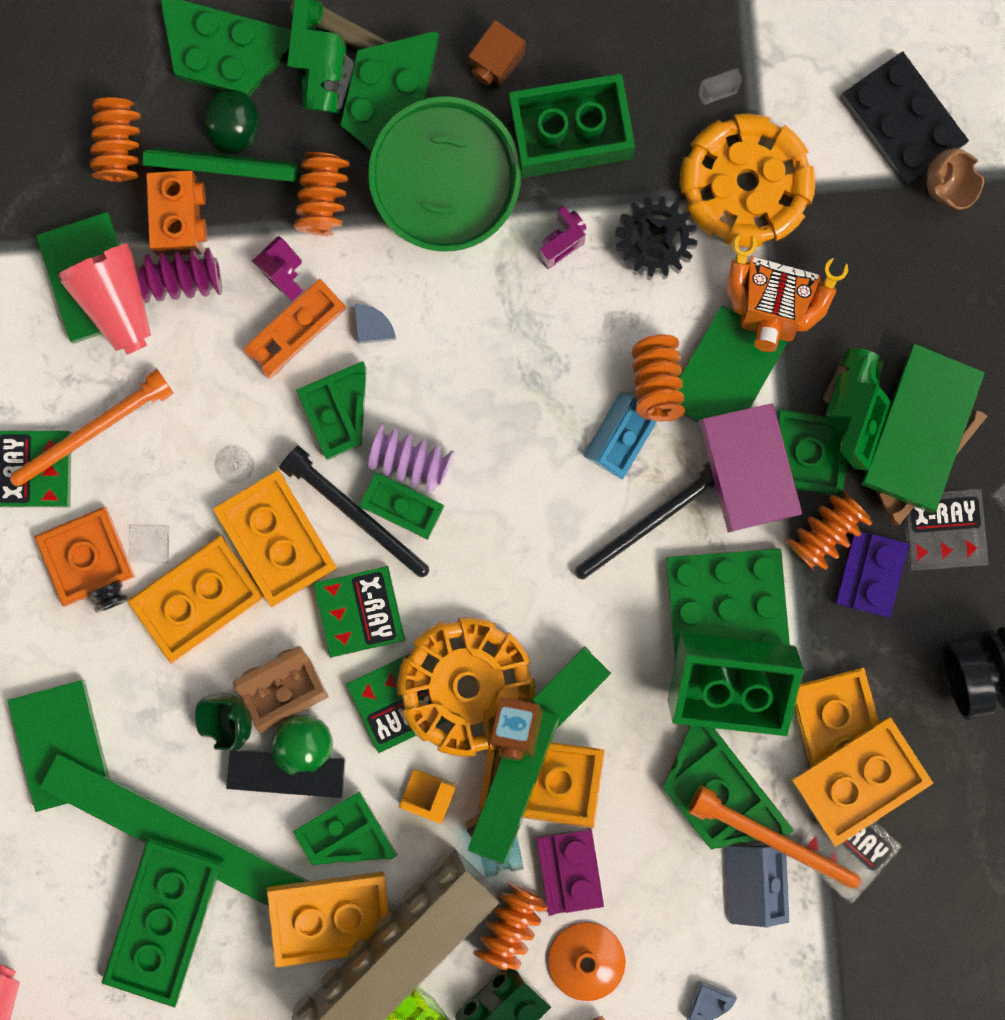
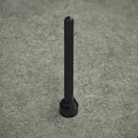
M297 445L286 456L279 466V469L290 478L295 476L298 480L303 478L415 575L423 578L429 574V566L313 468V462L309 459L310 454L302 447Z
M709 461L703 465L704 470L699 473L700 477L579 564L575 568V576L581 580L586 579L707 490L714 491L716 486Z

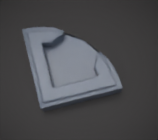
M354 304L359 344L396 340L391 322L381 311L368 305Z
M699 981L686 1019H716L732 1008L737 996Z

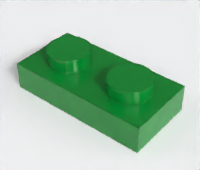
M375 472L359 507L429 540L445 505Z

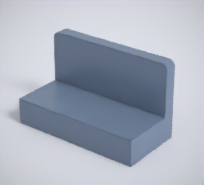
M731 845L726 847L729 923L756 927H771L790 923L787 855L768 845L755 847Z

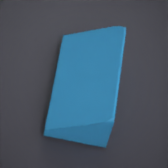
M626 393L619 394L584 453L586 459L622 480L657 421L647 420L639 416L636 411L637 400L635 396Z

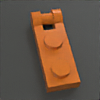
M319 279L250 341L243 352L250 360L255 359L262 366L261 372L268 379H271L347 308L331 289ZM273 340L281 348L274 356L266 349Z

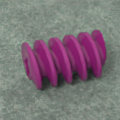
M209 247L205 248L203 259H199L195 250L190 249L188 261H184L180 252L175 251L174 259L171 263L168 262L164 252L160 253L158 264H154L150 255L145 254L143 266H140L139 270L140 289L145 303L150 301L152 294L158 302L164 301L167 291L171 299L178 300L182 289L186 297L193 298L197 287L201 295L206 297L210 295L212 285L218 295L222 294L220 266Z

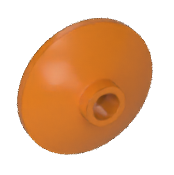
M581 922L567 927L555 938L550 948L548 964L554 983L564 994L580 1001H594L609 995L616 989L623 978L626 959L621 942L611 930L597 923ZM585 957H590L595 961L594 968L589 971L583 970L580 967V962Z

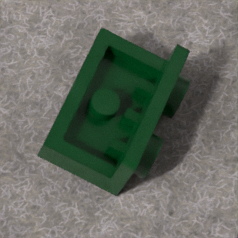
M502 969L472 999L463 1005L462 1009L456 1013L455 1018L456 1020H539L551 1006L521 976L517 969Z

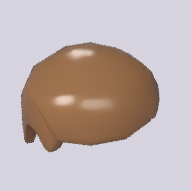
M951 148L939 153L927 169L926 178L929 195L935 201L955 210L970 208L979 198L984 186V177L977 173L975 169V163L978 162V159L960 148Z

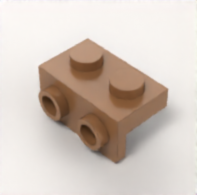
M301 646L282 651L272 661L260 667L247 670L243 673L242 677L233 681L235 690L242 696L250 710L255 728L260 733L329 697L311 658Z

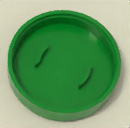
M431 97L403 108L383 127L370 154L368 185L378 214L397 236L414 246L426 250L440 252L458 251L482 243L496 233L506 222L519 196L521 164L512 136L503 123L486 108L458 97Z

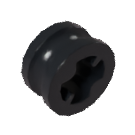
M122 582L107 585L89 594L90 599L95 600L97 603L94 608L96 613L114 608L129 600L127 595H123L120 591L123 587Z

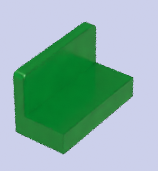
M583 646L530 701L531 703L539 704L542 710L558 715L560 720L557 728L611 674L590 653L591 651L586 646Z

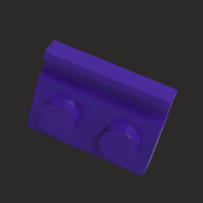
M861 532L862 535L860 537L852 534L850 539L851 546L846 554L834 604L890 618L909 544Z

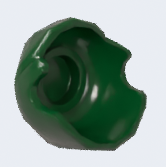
M224 91L216 94L214 98L209 100L203 114V127L212 147L224 153H240L255 143L260 118L259 111L251 98L240 92Z
M217 693L201 698L196 704L194 720L200 736L213 738L216 741L213 748L216 750L235 751L242 748L251 735L252 717L250 710L240 698L229 693Z

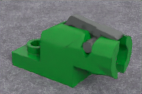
M295 0L287 66L296 70L306 71V75L301 76L302 108L339 113V110L344 105L355 62L346 55L347 49L343 36L336 33L315 31L316 24L320 25L323 17L322 1Z
M848 348L834 372L835 375L823 396V400L828 405L826 417L838 431L844 432L841 438L840 452L854 469L869 471L892 402L879 386L880 373L884 364L883 361H878L879 355L862 348Z

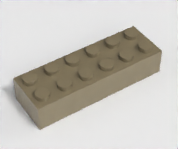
M456 849L449 856L447 854L441 856L432 866V874L422 884L417 882L411 886L403 897L404 902L394 912L390 910L382 919H379L375 926L377 931L367 941L362 938L356 942L348 953L349 958L339 968L335 966L324 975L320 982L321 987L311 997L305 995L293 1008L292 1020H385L500 903L489 881Z

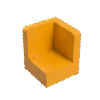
M415 769L411 774L398 807L442 824L457 785Z

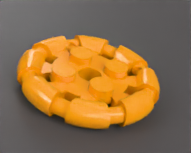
M759 114L733 115V119L725 122L717 120L695 137L690 144L692 150L689 156L683 158L680 169L681 195H685L688 203L686 210L691 213L690 217L703 232L710 237L714 234L726 240L724 244L731 245L732 239L740 234L738 247L749 248L751 236L756 238L757 247H761L762 242L772 239L777 242L790 234L805 218L803 212L807 204H812L815 192L814 166L809 165L806 156L809 151L792 129L785 124L782 128L770 122L771 117ZM737 134L739 142L728 147L726 137ZM762 135L776 141L771 150L758 144ZM705 155L716 160L711 170L702 164ZM792 161L795 172L785 175L784 163ZM741 173L754 175L757 180V187L751 191L741 189L737 184V176ZM710 188L714 199L703 201L700 191ZM783 194L793 198L790 206H783L778 203ZM723 213L736 219L733 227L720 221ZM765 214L768 225L758 228L753 218Z
M458 617L457 622L448 624L442 621L418 636L412 643L415 647L409 657L403 658L397 682L398 695H402L405 708L401 710L402 714L416 736L423 742L428 740L438 746L437 751L461 757L476 756L475 752L489 749L490 752L494 751L495 748L490 744L500 697L529 703L535 697V678H531L528 664L531 661L521 643L510 632L505 634L495 628L496 623L476 617ZM461 636L465 648L452 650L449 639ZM487 641L498 647L493 657L482 651ZM427 655L438 660L431 672L421 667ZM513 668L516 682L505 685L502 670ZM465 675L472 676L478 686L476 693L470 698L462 697L457 691V683ZM428 689L427 694L431 703L420 706L417 691ZM441 716L453 723L446 733L435 727ZM482 722L484 734L472 737L470 725Z

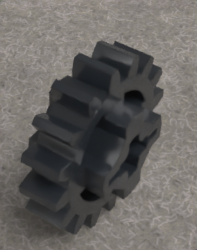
M661 196L658 204L654 205L650 197H645L643 208H640L636 203H632L630 206L632 216L622 214L620 217V222L626 228L619 227L615 231V236L623 239V241L616 244V251L626 252L621 263L626 265L633 262L635 266L632 274L637 275L642 269L646 270L647 280L652 279L654 272H659L663 280L667 279L670 268L677 274L680 273L682 270L680 260L689 263L693 257L686 249H695L698 242L693 238H689L697 230L696 225L686 224L691 213L687 211L680 215L677 212L680 204L678 201L674 202L671 207L665 206L666 200L664 196ZM652 215H660L668 219H656ZM634 225H636L641 235L640 239L632 245L631 231ZM651 232L655 236L659 234L664 236L661 244L658 241L652 243L648 241ZM677 232H680L681 245L678 252H676L672 238ZM646 256L658 258L660 262H653L646 260L644 258Z

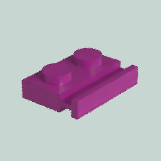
M592 828L537 837L549 916L558 913H570L604 907Z

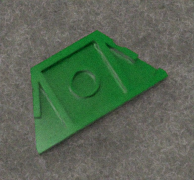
M161 0L174 74L177 79L221 91L240 92L250 97L260 86L261 80L265 76L270 75L280 65V59L289 51L291 29L184 0Z
M429 32L357 51L341 126L369 150L372 151L379 133L395 114L412 103L426 99L440 39L438 32Z
M690 726L662 788L706 845L713 850L728 847L732 844L748 843L757 840L716 818L701 820L689 814L688 807L690 801L700 785L717 793L716 797L722 800L721 804L781 835L792 833L794 829L715 728Z

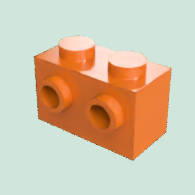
M193 171L147 173L150 249L156 256H159L162 252H164L165 256L174 255L175 251H179L181 255H186L190 253V249H194L196 254H202L201 242H207L205 219H200V205H205L206 202L204 183L199 182Z

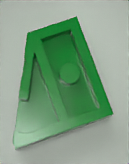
M364 361L296 390L327 461L362 446L367 371Z
M361 790L293 831L312 865L331 864L334 862H361L362 860L374 859L388 860L398 856Z

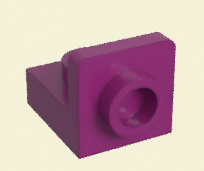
M564 205L557 209V219L565 231L562 233L558 229L541 242L543 247L540 248L539 258L547 269H550L585 244L586 234L584 231L587 227L576 211L569 213Z
M278 236L252 262L279 291L293 302L303 292L294 281L298 276L294 270L301 265L302 260L287 242Z

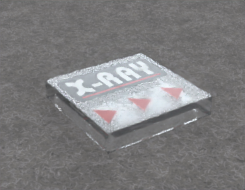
M981 489L943 492L938 509L933 514L914 507L906 516L905 529L907 544H909V571L989 565Z
M816 822L798 842V844L859 875L861 883L857 888L852 889L812 869L851 905L903 847L876 822H873L836 847L831 844L819 823Z

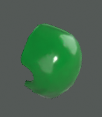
M297 715L287 719L280 725L272 737L270 752L274 763L287 774L294 775L298 772L306 771L313 773L330 758L334 741L329 727L322 720L317 719L315 716Z

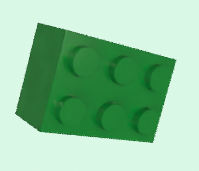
M622 73L509 92V109L515 143L520 158L521 178L633 159L635 143Z
M681 632L667 699L672 724L788 736L804 670L796 646Z

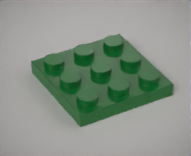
M781 548L666 558L674 663L676 661L681 632L790 645Z

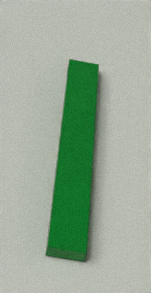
M62 753L56 755L39 789L144 843L152 835L224 859L218 881L268 907L267 887L309 881Z

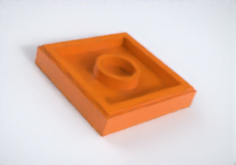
M102 507L34 536L62 607L88 598L90 593L116 582L123 583L135 578L107 507Z

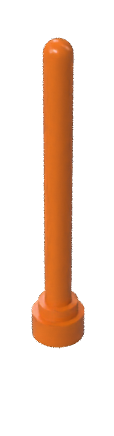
M156 368L144 376L146 380L140 384L142 388L14 471L10 475V482L14 486L23 485L151 400L154 403L160 399L162 402L173 395L174 392Z
M700 785L694 793L688 807L689 814L701 820L716 818L849 888L854 889L860 885L861 879L858 874L721 804L722 800L716 797L717 793Z

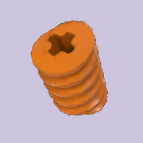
M105 97L95 99L92 107L97 113L93 115L92 123L97 128L91 132V138L96 143L92 144L90 148L91 154L95 156L90 161V168L95 171V173L91 174L95 179L123 182L138 178V173L128 170V166L138 164L139 159L128 155V151L136 150L140 147L139 143L129 140V136L140 134V129L130 125V121L140 120L141 114L130 110L134 103L128 99Z
M308 152L304 154L308 159L301 163V168L306 174L302 175L299 179L300 185L305 188L298 192V200L303 204L296 207V214L301 219H297L294 222V228L307 234L332 236L334 233L331 232V228L343 226V221L333 217V213L342 212L345 209L343 205L335 202V198L345 197L346 191L337 188L336 185L337 183L348 181V177L339 173L338 169L350 167V162L329 153Z
M673 335L649 336L638 341L632 347L631 354L634 359L632 367L635 373V398L637 400L636 411L639 416L647 420L658 422L672 421L681 417L685 412V408L679 405L684 400L683 393L678 391L683 386V381L677 377L682 372L681 366L677 364L681 358L680 353L675 350L679 346V340Z
M842 489L841 492L844 498L836 495L829 497L833 509L825 506L818 508L822 517L821 521L814 517L807 519L811 531L803 528L796 530L801 540L800 543L789 538L785 541L812 570H814L813 567L815 565L825 570L829 568L824 558L825 555L836 559L840 557L835 547L836 544L847 548L851 546L846 536L847 533L857 537L862 535L857 525L858 522L868 526L873 524L863 508Z
M508 881L506 883L514 890L513 893H500L499 895L507 904L506 908L495 907L492 910L500 918V921H487L486 926L494 933L493 936H480L479 938L487 949L486 951L474 950L472 953L484 962L503 970L519 969L522 962L515 954L526 955L528 947L522 940H533L535 936L534 932L527 925L539 926L542 920L534 911H546L548 908L547 903L539 895Z

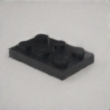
M903 51L847 89L840 96L842 102L905 187L927 173L929 165L939 153L951 148L961 149L969 142L963 131Z

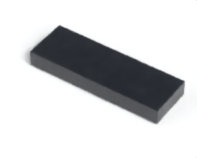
M242 750L230 751L226 789L342 798L346 759L329 758L313 773L306 771L290 775L274 763L271 753Z

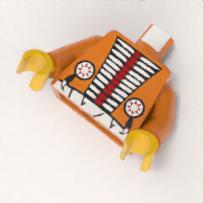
M738 234L731 242V248L736 253V258L731 260L726 291L734 311L741 315V327L744 330L757 333L754 343L755 347L764 352H773L777 349L779 339L787 342L793 341L797 331L806 332L825 317L837 292L835 288L836 282L842 280L847 275L848 264L846 263L842 275L835 277L829 272V266L834 258L830 259L824 268L826 279L824 282H820L822 275L752 256L750 261L747 262V256L756 250L757 240L754 236H751L749 249L744 252L738 247L740 234Z

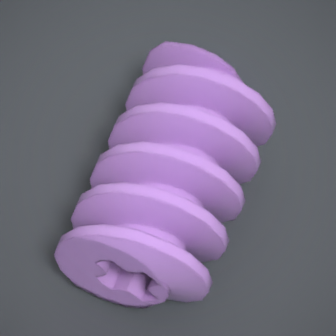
M382 423L369 453V469L375 470L383 462L384 475L389 476L397 468V480L403 482L412 474L411 485L418 487L425 479L426 492L431 493L438 485L441 486L451 464L454 451L451 450L444 458H441V445L437 444L429 453L426 451V439H422L414 447L412 446L411 433H408L402 441H399L398 428L394 427L388 435H384V423Z

